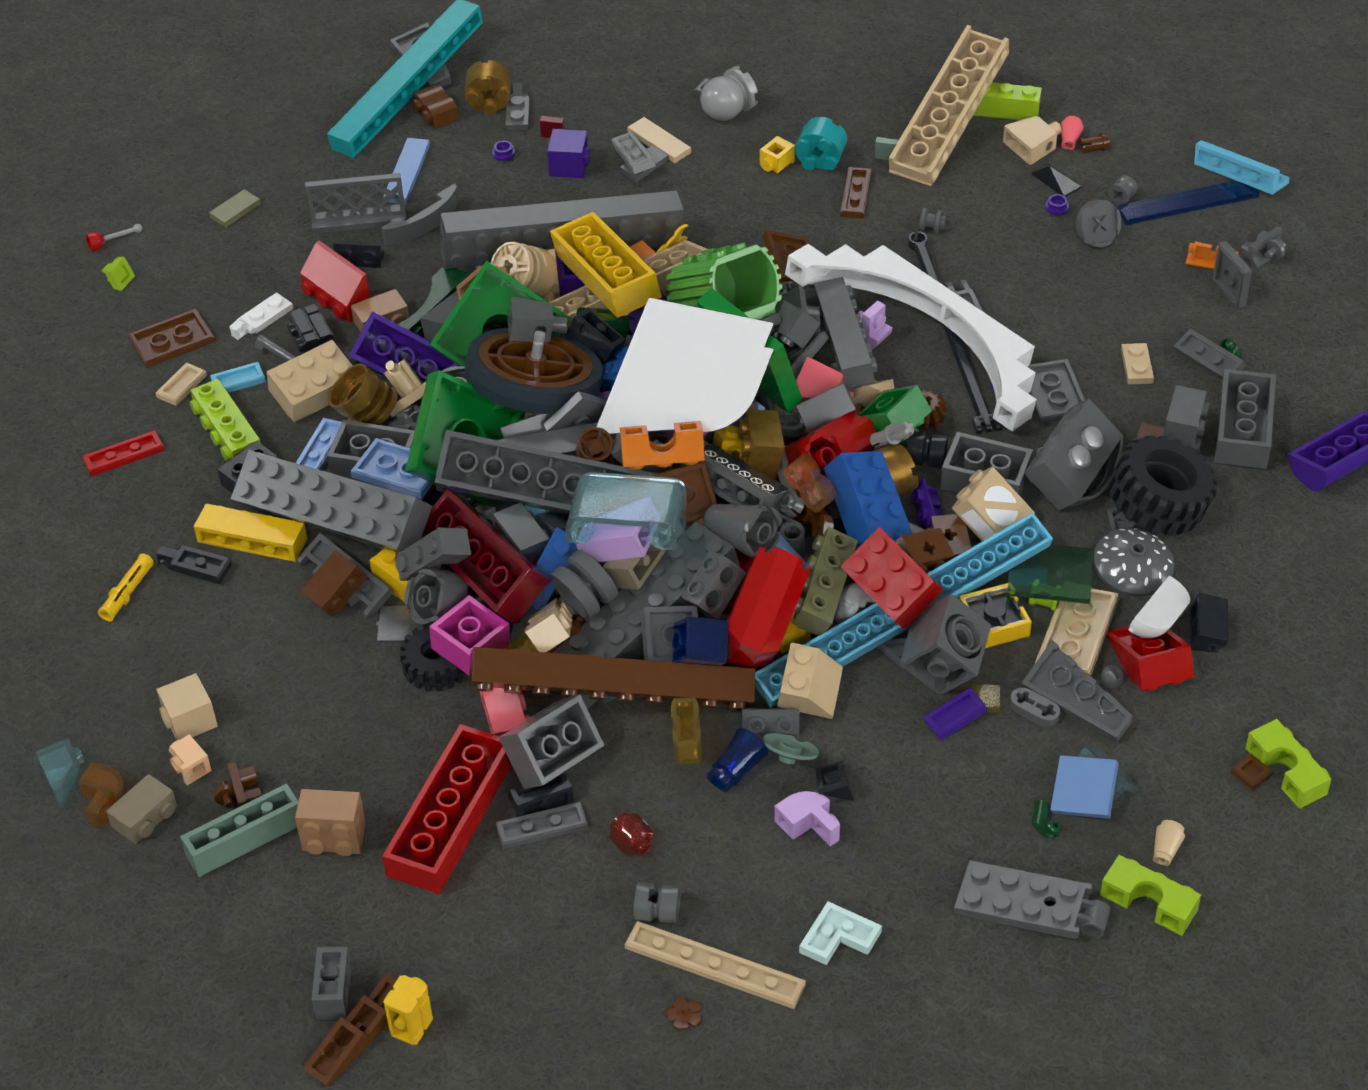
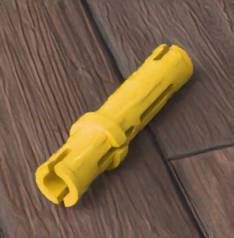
M140 554L117 587H113L109 591L108 599L98 610V615L103 620L112 621L121 607L128 604L130 595L154 564L153 559L149 555Z

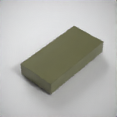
M244 189L210 211V218L226 228L261 205L260 199Z

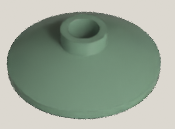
M769 733L763 737V744L772 752L778 754L779 760L784 763L795 764L796 760H812L818 757L819 750L808 741L799 742L794 736L781 733Z

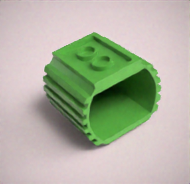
M745 242L733 246L727 245L717 249L711 248L702 251L701 255L683 258V263L674 266L671 273L667 274L666 280H669V285H666V291L669 290L667 301L699 308L697 300L713 288L749 318L759 320L776 313L775 306L782 297V295H779V290L782 289V284H779L781 273L777 274L778 264L773 263L774 257L766 253L769 251L766 247H759L758 245L746 246Z

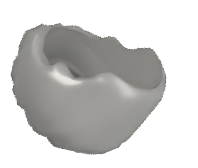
M849 583L843 587L833 620L840 624L876 602L857 583Z

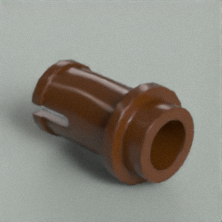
M1100 133L1099 136L1080 138L1079 145L1089 144L1080 147L1082 153L1100 149L1105 151L1106 148H1110L1108 134Z

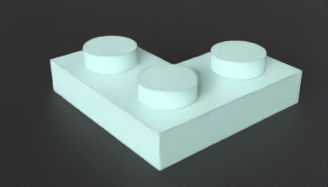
M828 901L800 944L799 953L827 965L839 944L843 943L868 955L882 932V925Z

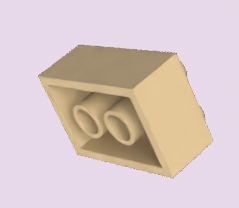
M330 340L267 371L268 390L292 421L296 422L329 406V393L340 375L353 365L334 341Z

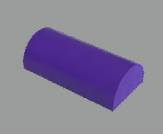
M373 311L349 355L382 374L388 371L386 369L388 361L398 364L403 359H406L422 383L427 381L428 374L457 366L429 347L430 341Z
M1364 410L1288 453L1289 465L1294 476L1310 490L1320 491L1367 464L1368 412Z

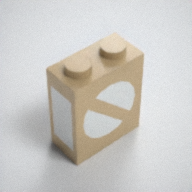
M994 467L985 471L981 469L976 471L969 478L971 482L969 486L963 488L957 494L958 500L952 507L956 514L982 542L1031 513H1035Z

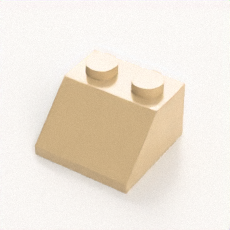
M791 643L777 707L799 709V712L833 719L843 667L819 648Z

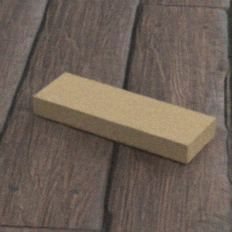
M645 117L627 127L628 133L633 132L638 140L647 146L653 145L665 152L673 163L678 162L691 153L690 146Z

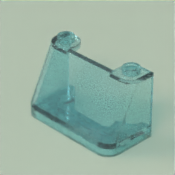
M596 472L585 473L576 485L566 525L565 542H587L593 535L594 523L649 527V540L653 546L663 550H676L685 533L686 487L682 481L676 478Z

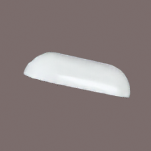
M1169 575L1133 619L1128 630L1136 636L1143 638H1154L1167 632L1190 603V596L1185 587Z

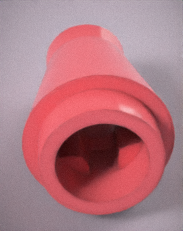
M1068 116L1061 122V147L1063 149L1073 150L1075 148V144L1084 128L1080 118Z

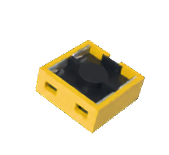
M1011 583L959 596V600L991 624L985 648L1030 636L1032 622L1024 607L1018 606L1019 598Z

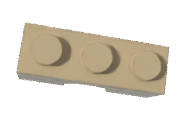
M555 598L529 616L528 622L530 625L526 627L525 633L539 652H547L570 637L573 613L565 602L560 603Z

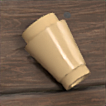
M1163 820L1161 825L1156 827L1153 856L1155 863L1165 866L1170 865L1185 838L1184 827L1180 823L1172 820Z

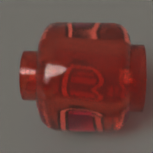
M624 812L611 823L610 840L625 856H633L635 854L642 856L651 848L652 844L650 841L653 837V830L639 814Z

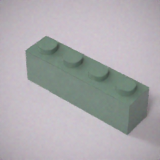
M287 783L180 836L186 857L198 877L297 828L295 815L299 801Z

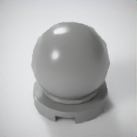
M733 66L726 70L724 76L711 78L704 85L700 96L702 110L712 119L718 121L731 120L742 110L748 111L758 104L754 95L758 93V90L748 72L743 74L739 66Z

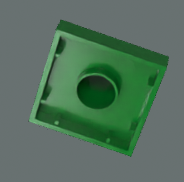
M486 260L429 347L457 366L465 367L468 348L476 337L483 334L487 328L493 325L508 328L507 318L511 296L548 302ZM552 305L553 316L567 317L568 323L571 317Z
M713 288L697 300L699 308L749 318ZM769 334L764 347L774 350L758 390L788 414L803 399L784 345Z
M440 370L428 374L405 472L435 484L446 430L500 440L503 437L499 427L524 419L525 412L492 402L472 388V384ZM454 491L490 507H496L505 503V501Z

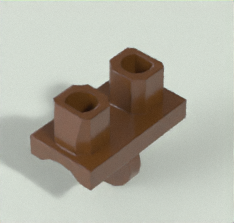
M236 761L227 764L232 784L222 781L213 793L215 802L219 805H225L226 808L233 807V802L236 800L240 807L262 796L260 787L246 791L243 790V788L257 785L258 781L254 766L238 769Z

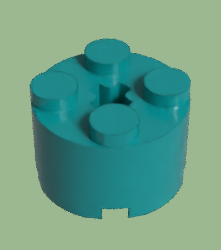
M815 117L808 121L803 127L795 145L796 155L802 162L801 165L804 169L834 170L847 143V134L841 125L836 126L832 123L833 120L826 117Z

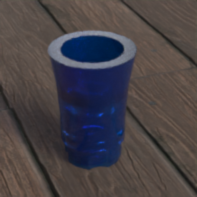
M738 728L730 743L714 762L712 769L707 774L709 782L725 793L730 791L733 786L738 785L756 764L768 756V749L765 743L753 732L744 728Z

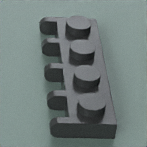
M319 533L299 556L297 563L303 566L310 560L317 565L312 573L314 576L334 550H336L355 564L368 577L347 603L353 606L360 600L364 602L368 607L363 612V616L369 619L378 612L394 592L324 535Z

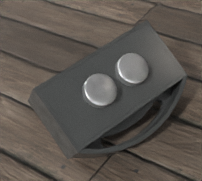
M1088 398L1067 410L1044 445L1037 449V455L1024 474L1045 495L1046 500L1052 503L1058 510L1081 505L1096 498L1108 488L1110 474L1122 454L1123 435ZM1105 463L1103 474L1097 486L1087 496L1083 497V494Z

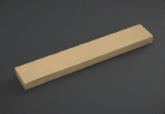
M639 921L636 922L625 943V949L792 1009H795L806 985V980Z

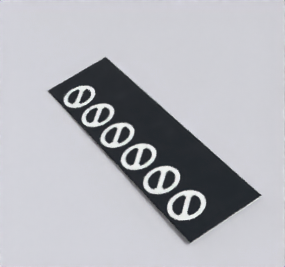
M714 444L704 446V455L773 496L790 490Z

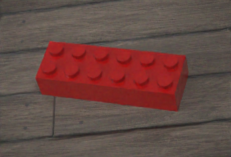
M462 724L458 726L382 855L386 877L440 895L512 767L499 739L500 736Z

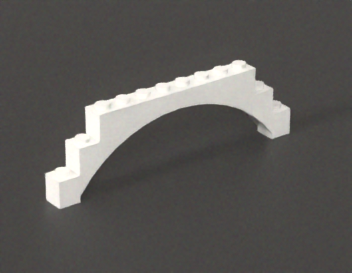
M809 244L788 255L785 275L802 287L807 284L843 277L846 286L850 285L851 288L871 291L902 301L943 323L972 349L986 369L996 397L993 419L1013 432L1032 418L1037 399L1028 393L1031 391L1036 372L1028 368V366L1030 365L1035 346L884 245L866 256H862L846 244L827 256Z

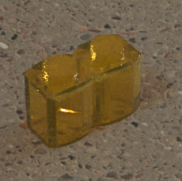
M695 697L674 698L671 704L675 759L679 765L699 764L703 751L698 702Z

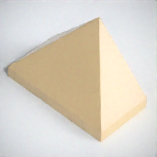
M893 379L882 380L848 390L854 393L853 400L856 405L860 403L863 406H867L883 390L894 389Z

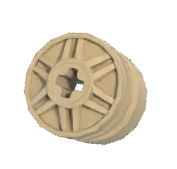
M514 241L506 242L496 250L491 260L492 265L495 267H505L507 275L540 297L547 294L553 286L556 277V264L553 256L545 249Z

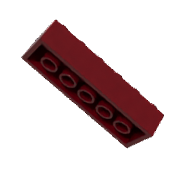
M450 489L444 492L431 509L421 538L437 528L467 529L471 555L457 564L448 565L496 613L517 624L550 583V580L468 501Z

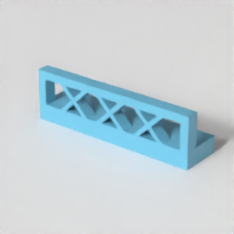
M1202 140L1196 143L1195 165L1270 194H1274L1289 183V177L1280 174V170Z

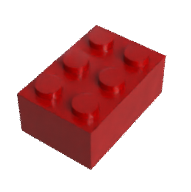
M880 527L840 566L904 630L943 591Z

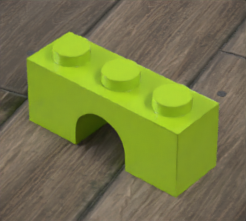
M1278 719L1249 732L1245 749L1250 754L1254 755L1266 766L1280 763L1291 769L1285 772L1281 789L1299 809L1328 794L1331 783L1329 773L1325 768L1320 767L1312 758L1308 749L1302 747L1293 737L1292 732L1287 727H1284Z
M1118 855L1103 878L1100 896L1126 909L1135 898H1152L1158 903L1155 923L1181 936L1197 913L1201 894L1195 892L1191 887L1183 886L1168 879L1164 874L1154 872L1140 865L1137 861L1127 859L1121 855Z

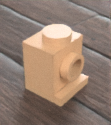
M190 734L170 745L169 752L173 756L170 762L178 774L182 772L186 785L212 771L208 755Z

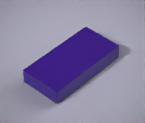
M970 687L923 718L937 738L942 740L986 713L987 708Z

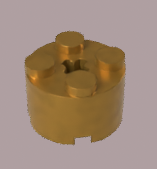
M488 60V63H481V61L474 63L466 73V103L476 111L484 112V114H496L497 111H500L508 104L510 99V77L506 67L499 62Z
M901 444L896 446L887 445L875 450L883 452L899 497L913 492L918 487V476H913L911 468L915 467L914 462L908 451Z

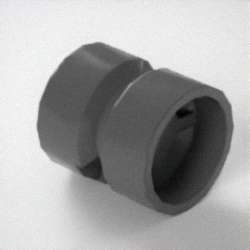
M638 881L634 898V920L651 922L654 918H658L660 923L677 924L681 886L664 883L658 888L654 882Z

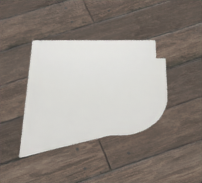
M648 298L597 427L603 428L609 434L620 433L619 427L647 425L648 431L674 429V423L701 421L703 432H710L732 424L747 411L756 396L774 350L764 347L773 323Z

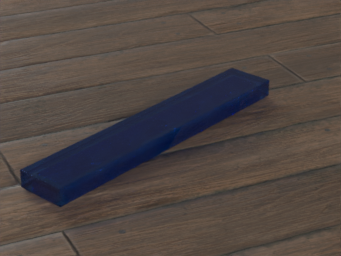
M1231 181L1118 205L1117 209L1124 223L1130 225L1255 199L1259 197V191L1257 188L1239 181Z

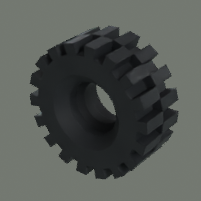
M424 624L422 630L418 628L413 629V636L409 634L405 636V643L402 642L400 646L402 670L407 681L410 684L414 682L416 688L420 689L423 685L425 691L431 692L432 687H436L437 692L443 691V686H448L449 689L453 688L455 681L460 684L463 681V675L467 676L465 672L444 657L435 660L425 658L429 654L436 653L431 648L429 625Z

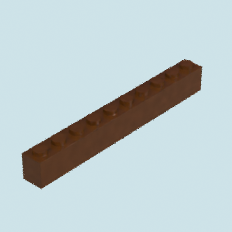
M474 647L470 653L468 686H476L477 691L484 692L493 691V688H504V692L510 694H519L522 690H533V695L548 696L550 692H560L561 697L587 694L589 699L606 700V696L617 697V701L634 702L635 698L645 699V703L662 704V700L673 701L675 706H690V702L701 703L703 708H718V704L729 705L730 710H742L754 703L755 669Z

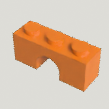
M701 421L674 423V435L665 444H655L648 438L647 425L619 427L623 467L637 470L644 468L646 465L668 467L671 463L694 465L699 461H705Z

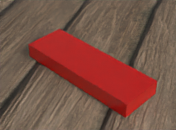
M154 430L83 455L82 458L92 477L165 450L158 434Z

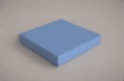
M1060 755L1051 812L1062 815L1110 819L1119 767L1118 761Z

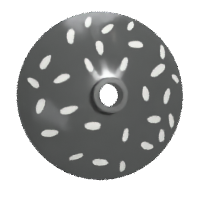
M1120 528L1107 533L1099 540L1093 554V565L1101 581L1112 590L1124 595L1144 596L1153 594L1169 575L1172 577L1174 573L1175 562L1169 547L1159 537L1142 529Z

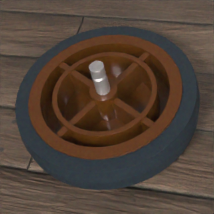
M501 328L483 333L471 342L465 361V375L469 384H472V388L492 402L523 412L555 414L578 391L598 396L602 384L603 367L600 359L592 350L567 336L552 332L550 342L546 343L544 342L545 333L536 331L534 341L509 342L508 328Z

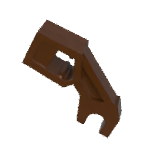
M806 498L802 499L804 500V507L802 509L804 515L801 512L799 514L792 508V511L797 516L791 519L804 526L812 525V537L816 538L818 534L823 535L828 527L833 528L834 526L833 518L824 510L822 502Z

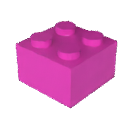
M470 595L429 626L431 648L467 675H469L470 653L474 647L506 649L510 646L509 623Z

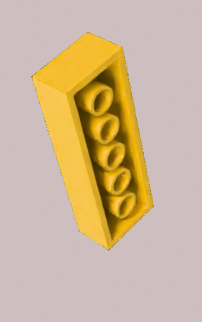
M594 212L550 231L557 256L617 318L626 316L632 311L646 306L648 298H662L656 273Z

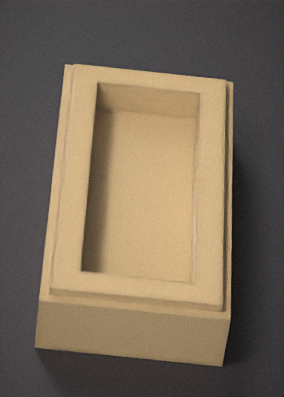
M186 362L156 392V397L177 406L191 392L190 390L194 389L207 376L205 370Z

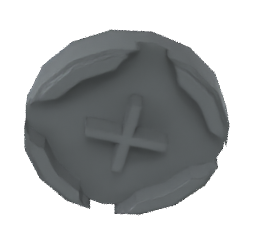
M1095 199L1087 202L1080 209L1076 218V230L1081 241L1090 247L1103 248L1110 245L1121 230L1122 220L1120 212L1108 200Z

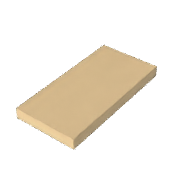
M1065 584L1036 662L1053 640L1087 675L1091 676L1118 603V593Z

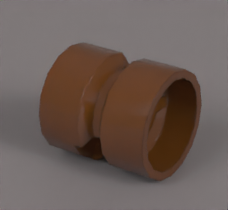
M588 428L579 437L575 449L576 457L606 463L613 448L612 437L603 428Z

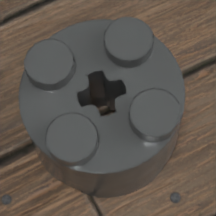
M421 569L417 571L419 574L416 577H411L408 581L405 591L406 608H410L413 614L410 617L414 622L432 625L467 597L469 585L453 571Z

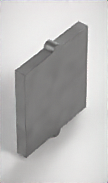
M382 606L380 608L379 621L376 622L378 627L377 642H405L404 638L407 634L413 636L412 630L415 628L422 630L424 624L414 622L406 606Z

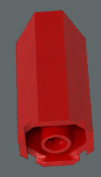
M853 410L817 427L785 446L796 492L809 494L829 487L830 485L823 468L841 453L874 451V447L877 444L872 446L870 437L877 431L871 419L866 416L860 417L856 415L859 412Z
M759 547L752 559L730 616L726 620L719 636L718 643L720 648L723 647L727 663L736 667L755 669L758 666L769 664L779 651L810 569L807 566L803 569L801 558L783 549L772 548L771 552H764L766 547Z

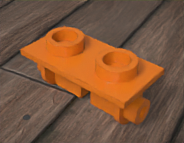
M1198 241L1190 243L1185 264L1214 270L1218 246L1216 247V252L1211 251L1212 245Z

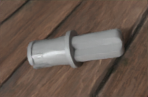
M904 421L897 425H887L884 430L871 435L870 443L872 446L880 443L875 445V449L883 448L889 444L896 445L901 439L913 435V423Z

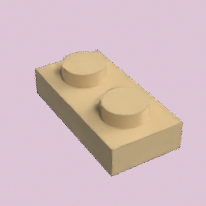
M1147 343L1121 344L1127 383L1152 384L1154 376Z

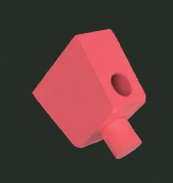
M807 357L796 380L803 399L800 403L842 384V373Z

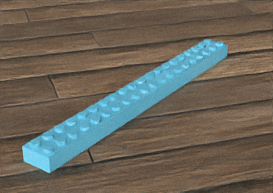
M1031 513L927 573L943 589L931 604L950 593L959 599V596L974 591L1048 548L1053 540L1052 536L1034 513ZM875 603L804 645L819 648L843 667L905 630ZM788 654L755 672V687L770 708L778 704Z

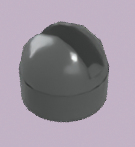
M1108 665L1102 670L1100 680L1106 687H1119L1123 682V671L1116 665Z

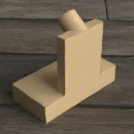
M403 359L398 364L393 361L386 363L388 371L384 374L401 396V399L396 402L390 414L392 417L420 399L425 390L426 381L424 383L421 382L406 359Z

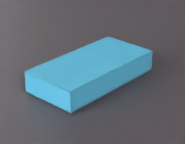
M259 362L210 375L211 381L219 379L228 393L266 382Z

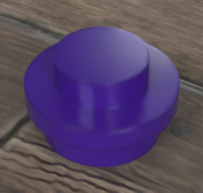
M499 141L495 143L492 155L496 160H510L515 156V148L509 141Z
M1054 194L1046 201L1045 209L1050 214L1063 215L1068 212L1069 203L1065 196Z

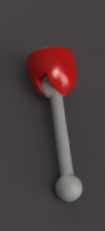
M135 224L132 228L106 236L99 232L85 234L86 243L90 250L94 252L103 248L106 240L132 232L139 233L143 230L141 224Z

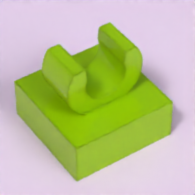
M117 257L112 263L107 264L102 269V272L108 278L107 281L111 283L114 289L122 291L135 277L125 257Z

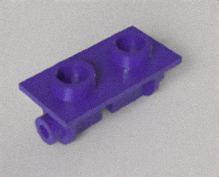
M922 478L918 487L912 492L911 501L915 504L918 522L921 523L922 529L926 530V528L931 527V516L944 515L942 509H939L941 503L937 490L932 486H927L925 479Z

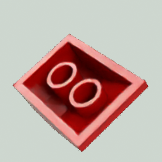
M1130 626L1107 631L1106 636L1130 681L1140 690L1153 691L1158 689L1159 686L1180 684L1185 679L1194 677L1191 646L1170 629L1154 638L1136 636L1128 630Z

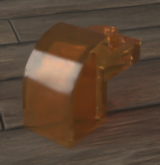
M91 761L78 784L83 799L91 801L85 811L90 827L102 829L105 822L109 821L106 811L127 792L122 777L115 768Z

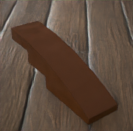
M386 973L369 997L363 995L346 1019L339 1018L303 1069L326 1086L332 1084L388 1025L383 1001L390 990H393L397 980Z

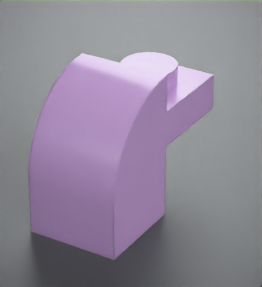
M878 300L865 312L861 310L858 312L860 313L863 328L866 330L867 340L870 342L872 350L891 334L893 328L885 324L886 305Z
M804 791L792 794L775 805V822L793 840L812 828L829 846L839 841L840 823L833 814H829L830 800L827 797L816 792Z

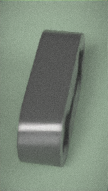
M1017 688L1012 691L1010 707L1015 713L1043 727H1053L1059 722L1060 708L1055 702L1027 688ZM1024 698L1028 700V702L1024 701L1022 704L1018 703V700L1022 701ZM1048 711L1052 712V715H1050V714H1048L1047 716H1043V715H1042V713H1045V714H1046Z

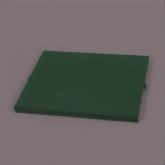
M1050 545L1048 548L1009 570L1007 596L1090 604L1093 549Z

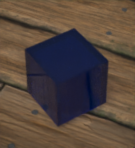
M688 616L674 623L672 662L721 666L727 663L728 621Z

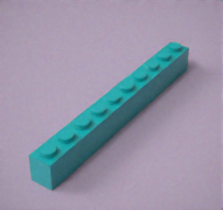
M456 0L377 83L358 100L348 113L330 129L327 135L331 149L354 158L413 97V93L418 91L483 23L480 6L465 0Z

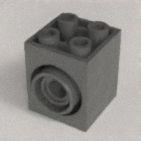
M950 593L928 606L911 623L899 665L934 692L943 695L978 676L991 624Z

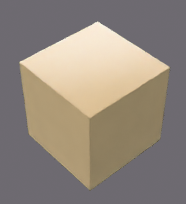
M196 673L156 689L161 704L159 708L161 717L166 728H171L176 740H180L189 734L191 737L218 727L211 700Z

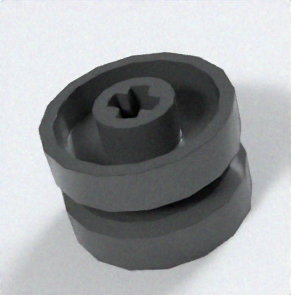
M577 550L567 559L568 567L558 566L549 574V579L565 603L575 613L581 615L583 619L590 621L600 612L599 603L608 605L618 596L619 592L610 576L597 561L583 550Z

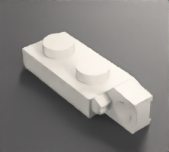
M276 292L229 326L231 336L238 340L247 333L257 334L291 311L293 304Z

